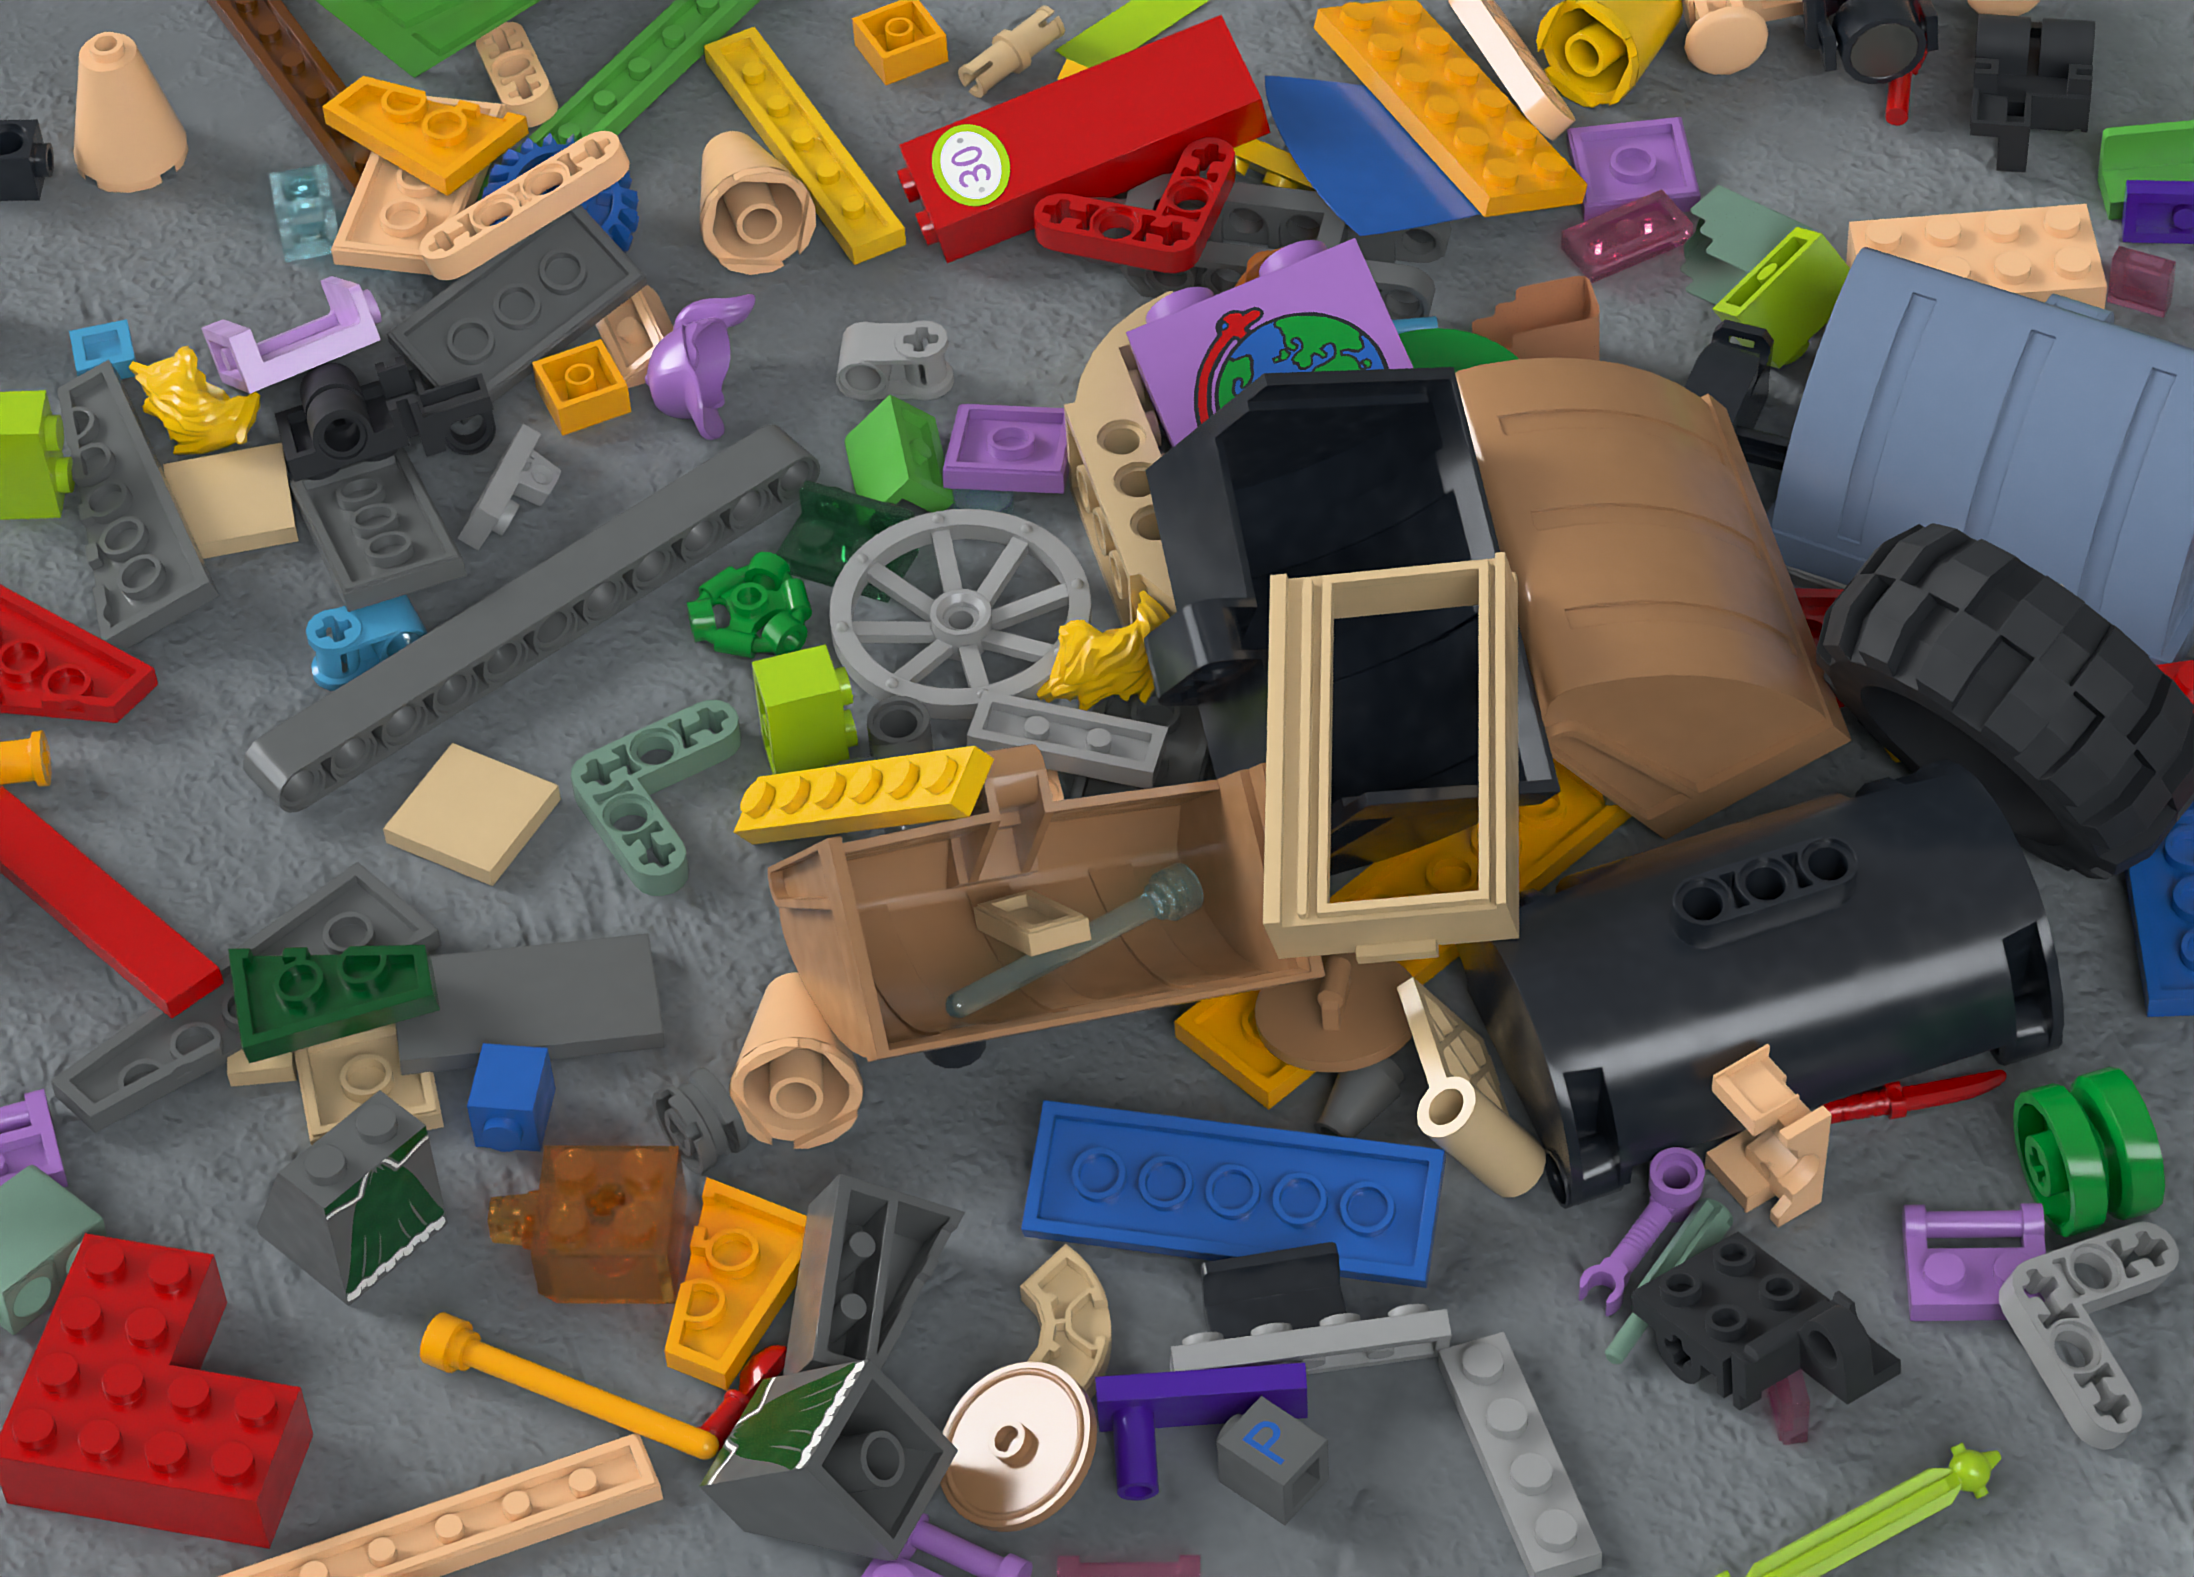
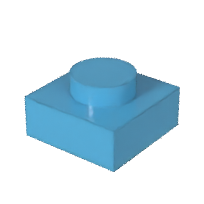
M127 319L69 331L77 376L86 373L109 359L121 379L135 377V374L129 369L132 361L136 362Z

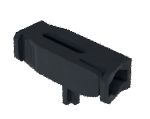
M1725 319L1716 326L1711 343L1698 356L1684 387L1699 397L1710 394L1727 409L1746 462L1782 471L1790 438L1754 429L1769 396V375L1774 339L1764 328ZM1731 337L1754 341V348L1730 343Z

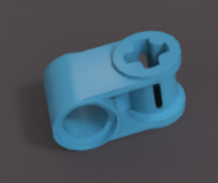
M407 595L348 612L346 607L342 606L336 609L324 610L314 615L306 627L308 644L316 654L311 665L314 681L326 690L335 691L426 635L428 632ZM328 627H331L332 638L327 637L326 630ZM341 661L344 664L347 663V672L345 673L342 671Z

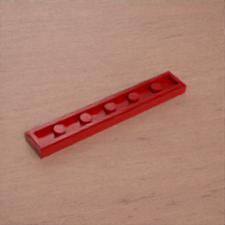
M0 787L1 874L171 1019L224 984L220 968L6 788Z

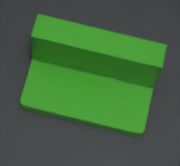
M2194 120L2111 127L2103 131L2097 181L2108 220L2123 219L2126 180L2194 181Z
M890 394L846 436L845 447L862 521L875 525L902 498L931 513L944 511L955 502L952 489L943 488L942 470L945 458L935 417Z

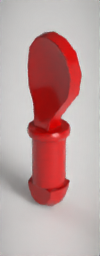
M777 1344L768 1346L752 1356L740 1372L739 1390H728L724 1395L722 1403L701 1427H697L716 1436L719 1442L718 1451L722 1449L724 1441L731 1434L762 1380L777 1377L783 1370L787 1352L786 1346Z

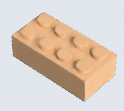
M2087 204L1849 222L1846 264L1849 268H1851L1859 251L1863 247H1868L2044 303L2054 293L2105 309L2107 283Z

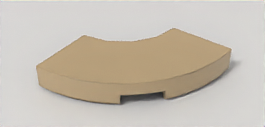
M1065 1244L1020 1285L1021 1300L1036 1315L1041 1329L1038 1347L1027 1362L1046 1363L1061 1369L1083 1387L1091 1400L1096 1393L1095 1377L1105 1376L1112 1349V1329L1108 1301L1098 1277L1088 1263L1076 1251Z

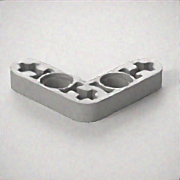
M2132 1223L2026 1260L2013 1270L1999 1290V1304L2003 1314L2073 1431L2088 1445L2103 1450L2116 1448L2125 1441L2141 1420L2142 1407L2135 1391L2088 1314L2152 1292L2161 1286L2175 1269L2179 1261V1250L2175 1240L2166 1230L2153 1223ZM2133 1250L2138 1256L2149 1255L2153 1260L2152 1263L2148 1258H2142L2131 1262L2126 1269H2124L2122 1264ZM2084 1263L2095 1268L2102 1276L2104 1289H2093L2083 1284L2076 1276L2074 1264ZM2024 1289L2030 1294L2040 1293L2044 1297L2045 1302L2040 1297L2029 1298L2025 1294ZM2046 1322L2047 1326L2049 1327L2051 1325V1327L2046 1329L2043 1326V1323ZM2063 1340L2075 1345L2083 1354L2085 1367L2077 1368L2063 1362L2054 1348L2055 1341ZM2091 1379H2094L2097 1384H2096V1386H2094L2093 1383H2092V1381H2091L2090 1383H2088V1382H2089ZM2095 1407H2097L2100 1411L2111 1410L2112 1413L2115 1415L2116 1420H2114V1418L2111 1415H2104L2100 1417V1415L2096 1412Z

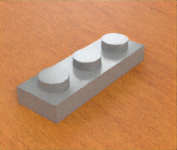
M985 690L982 692L967 734V747L976 746L986 752L1035 744L1043 756L1046 769L1145 789L1154 787L1168 742V727Z

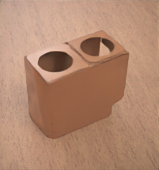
M1572 276L1522 286L1516 290V297L1513 302L1499 303L1495 307V314L1492 317L1476 319L1472 322V333L1500 344L1519 359L1555 357L1599 360V304L1591 282L1586 276Z

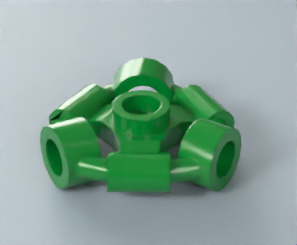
M770 552L756 553L751 558L749 565L739 569L728 566L698 588L700 596L695 601L686 602L689 623L695 643L707 641L714 644L715 652L753 659L756 653L772 652L778 656L799 651L807 638L808 630L805 626V621L812 616V609L804 582L801 579L793 578L790 575L788 563L777 554ZM716 604L724 605L731 616L730 625L718 630L712 609ZM766 624L760 638L756 633Z

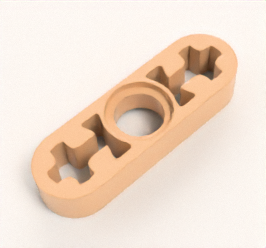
M505 22L476 40V47L501 104H506L507 112L526 116L528 128L538 126L552 118L557 112L558 103L523 26L516 22Z

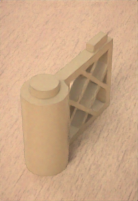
M1414 977L1399 985L1397 990L1430 1087L1421 1099L1418 1107L1417 1119L1419 1127L1424 1134L1494 1193L1501 1197H1516L1526 1193L1537 1183L1543 1174L1546 1163L1545 1150L1539 1141L1509 1116L1499 1087L1500 1082L1483 1038Z

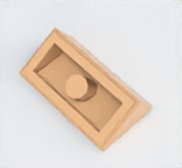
M646 285L596 324L602 340L628 388L645 384V376L647 375L649 359L653 349L666 335L673 331V325L655 290Z

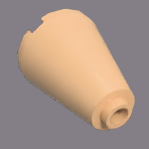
M103 32L88 40L79 52L74 134V159L78 172L84 179H86L87 175L96 180L98 188L107 192L132 193L153 188L162 183L161 174L168 171L174 165L177 172L184 165L189 150L186 132L135 42L130 37L120 33Z
M738 131L721 133L708 142L702 155L700 232L703 242L710 253L719 260L720 264L730 271L748 275L776 271L784 266L783 260L797 250L800 255L809 245L816 227L815 205L811 194L800 179L750 136Z
M793 972L775 978L766 988L732 1073L729 1093L742 1117L746 1131L758 1141L772 1145V1138L794 1141V1149H810L833 1142L853 1126L858 1117L857 1110L863 1097V1080L852 1051L828 1027L806 990L799 973Z

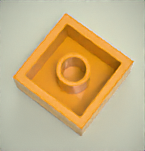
M899 0L852 18L855 46L885 86L949 62L946 34L920 0Z
M602 339L532 362L536 389L562 436L632 412L628 386Z

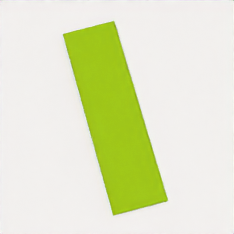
M1131 0L1055 51L1066 59L1090 68L1137 49L1210 0Z

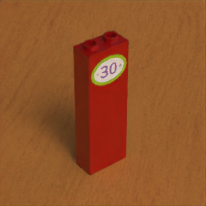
M1219 15L899 144L906 167L896 172L909 204L920 199L924 210L915 213L927 246L938 242L948 264L1034 229L1035 206L1048 195L1063 193L1088 198H1111L1162 174L1173 173L1184 149L1188 144L1197 139L1206 137L1219 138L1235 148L1271 132L1259 91L1222 15Z

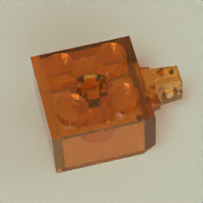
M545 1145L539 1190L529 1191L528 1194L490 1197L487 1223L492 1243L521 1245L524 1249L531 1250V1260L538 1293L556 1303L676 1304L687 1202V1190L679 1146Z

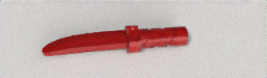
M1999 1069L1901 1087L1900 1081L1882 1085L1880 1091L1872 1090L1862 1094L1857 1093L1818 1107L1824 1106L1832 1114L1831 1124L1888 1115L1889 1120L1905 1118L1907 1111L1955 1103L1985 1094L2000 1086L2006 1080L2007 1074Z

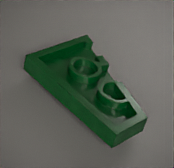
M425 945L349 946L343 953L338 955H311L307 947L284 948L282 956H253L250 948L228 949L241 1047L249 1064L440 1010L432 960Z

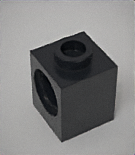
M38 119L0 120V201H40L45 177H52L54 171L53 147L51 143L43 142Z

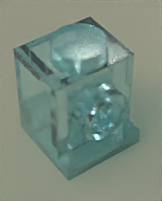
M326 164L270 173L271 192L285 262L332 254L331 248L339 230Z

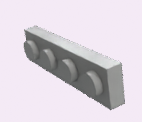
M1408 1304L1390 1310L1388 1317L1361 1320L1360 1315L1355 1313H1343L1322 1319L1319 1322L1320 1326L1292 1330V1325L1289 1323H1270L1252 1329L1251 1336L1224 1339L1223 1334L1218 1332L1190 1335L1182 1340V1345L1171 1346L1170 1371L1305 1363L1306 1375L1438 1357V1350L1449 1348L1452 1335L1447 1309L1430 1311L1429 1306L1425 1304Z
M1501 1332L1438 1350L1439 1369L1529 1577H1575L1601 1569V1549L1505 1333Z

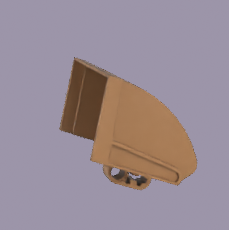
M1555 357L1517 359L1478 365L1455 373L1500 552H1505L1511 571L1516 572L1518 578V624L1553 759L1666 840L1852 741L1836 697L1823 678L1825 672L1816 663V644L1727 409L1710 394L1699 397L1680 384L1655 373L1624 364L1592 359Z
M1035 744L986 751L985 753L994 758V761L970 817L953 819L842 843L841 836L827 838L767 868L769 887L772 898L779 908L783 935L806 990L828 1027L837 1038L851 1051L867 1057L868 1062L1304 982L1325 976L1321 955L1279 959L1263 925L1266 763H1261L1249 769L1239 770L1216 780L1052 801L1044 759ZM1032 890L1088 917L1091 940L1031 957L977 930L974 907H977V904Z

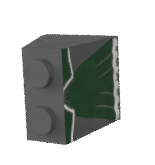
M379 1090L278 1172L257 1224L259 1235L346 1305H351L448 1224L426 1125Z
M864 1359L763 1379L699 1487L744 1532L891 1561L897 1560L956 1456L958 1449L870 1359Z

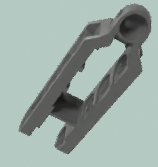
M1162 174L1130 189L1126 200L1105 197L1090 198L1156 211L1172 174ZM1235 182L1209 237L1211 241H1207L1202 255L1195 266L1182 275H1173L1098 259L1079 257L1090 263L1119 266L1129 284L1141 296L1157 298L1166 292H1176L1190 287L1208 288L1215 296L1234 288L1237 283L1224 280L1215 271L1230 269L1242 276L1246 272L1248 260L1258 252L1272 251L1281 248V246L1285 247L1305 240L1321 241L1329 249L1355 238L1392 320L1429 317L1436 289L1434 281L1427 273L1417 267L1396 264L1395 261L1430 263L1444 257L1452 228L1450 221L1411 228L1425 230L1430 233L1435 239L1430 242L1413 240L1406 233L1410 229L1359 236L1335 214L1316 191ZM1186 200L1199 205L1201 208L1206 205L1199 200ZM1238 208L1253 210L1259 214L1262 220L1257 222L1242 220L1237 217L1233 210ZM1295 215L1311 217L1319 224V227L1313 229L1300 227L1291 220V217ZM1112 228L1105 231L1102 235L1108 238L1119 239L1130 235L1131 231L1125 228ZM1223 240L1268 245V248L1223 243ZM1405 290L1414 294L1418 301L1413 303L1400 302L1394 299L1389 292Z

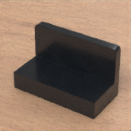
M1335 1242L1209 1261L1201 1265L1203 1312L1207 1331L1221 1333L1224 1339L1251 1336L1252 1329L1270 1323H1289L1292 1325V1330L1320 1326L1319 1322L1326 1317L1347 1313L1340 1286L1339 1253Z

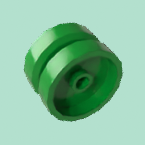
M2110 1066L2079 1075L2072 1083L2070 1091L2063 1085L2051 1083L2021 1092L2017 1097L2014 1105L2013 1125L2022 1172L2034 1202L2042 1203L2045 1222L2057 1235L2067 1238L2098 1229L2105 1222L2107 1212L2112 1217L2125 1221L2155 1212L2163 1204L2165 1175L2157 1133L2140 1093L2132 1080L2121 1069Z

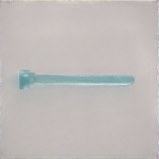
M1174 863L1151 876L1149 884L1144 888L1143 895L1089 922L1091 940L1032 957L1025 955L950 994L945 1002L947 1013L953 1018H964L1155 917L1160 920L1178 921L1199 910L1204 898L1199 879L1188 866L1182 863Z

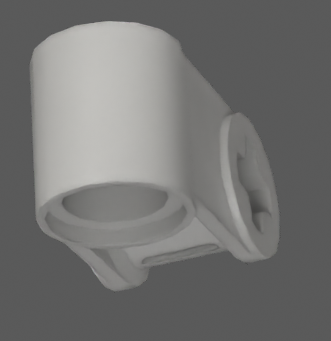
M925 320L912 323H874L865 321L847 327L842 337L836 384L839 390L851 399L865 402L886 399L890 394L898 399L924 401L937 399L945 395L954 384L953 369L945 361L944 356L948 348L947 332L941 325ZM924 337L928 340V344L925 348V351L922 338ZM924 370L927 383L925 384L921 382V376L923 375Z

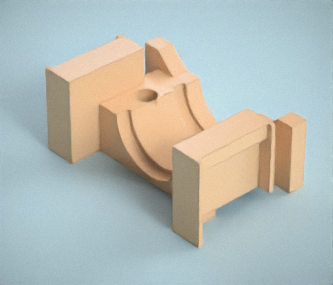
M1766 1044L1713 1075L1712 1092L1743 1124L1746 1130L1706 1152L1705 1169H1708L1744 1208L1745 1213L1777 1196L1779 1200L1770 1210V1220L1779 1228L1821 1203L1832 1114L1824 1106L1819 1107L1813 1112L1809 1110L1799 1099L1798 1093L1795 1094L1786 1085L1787 1076L1769 1058L1770 1045Z

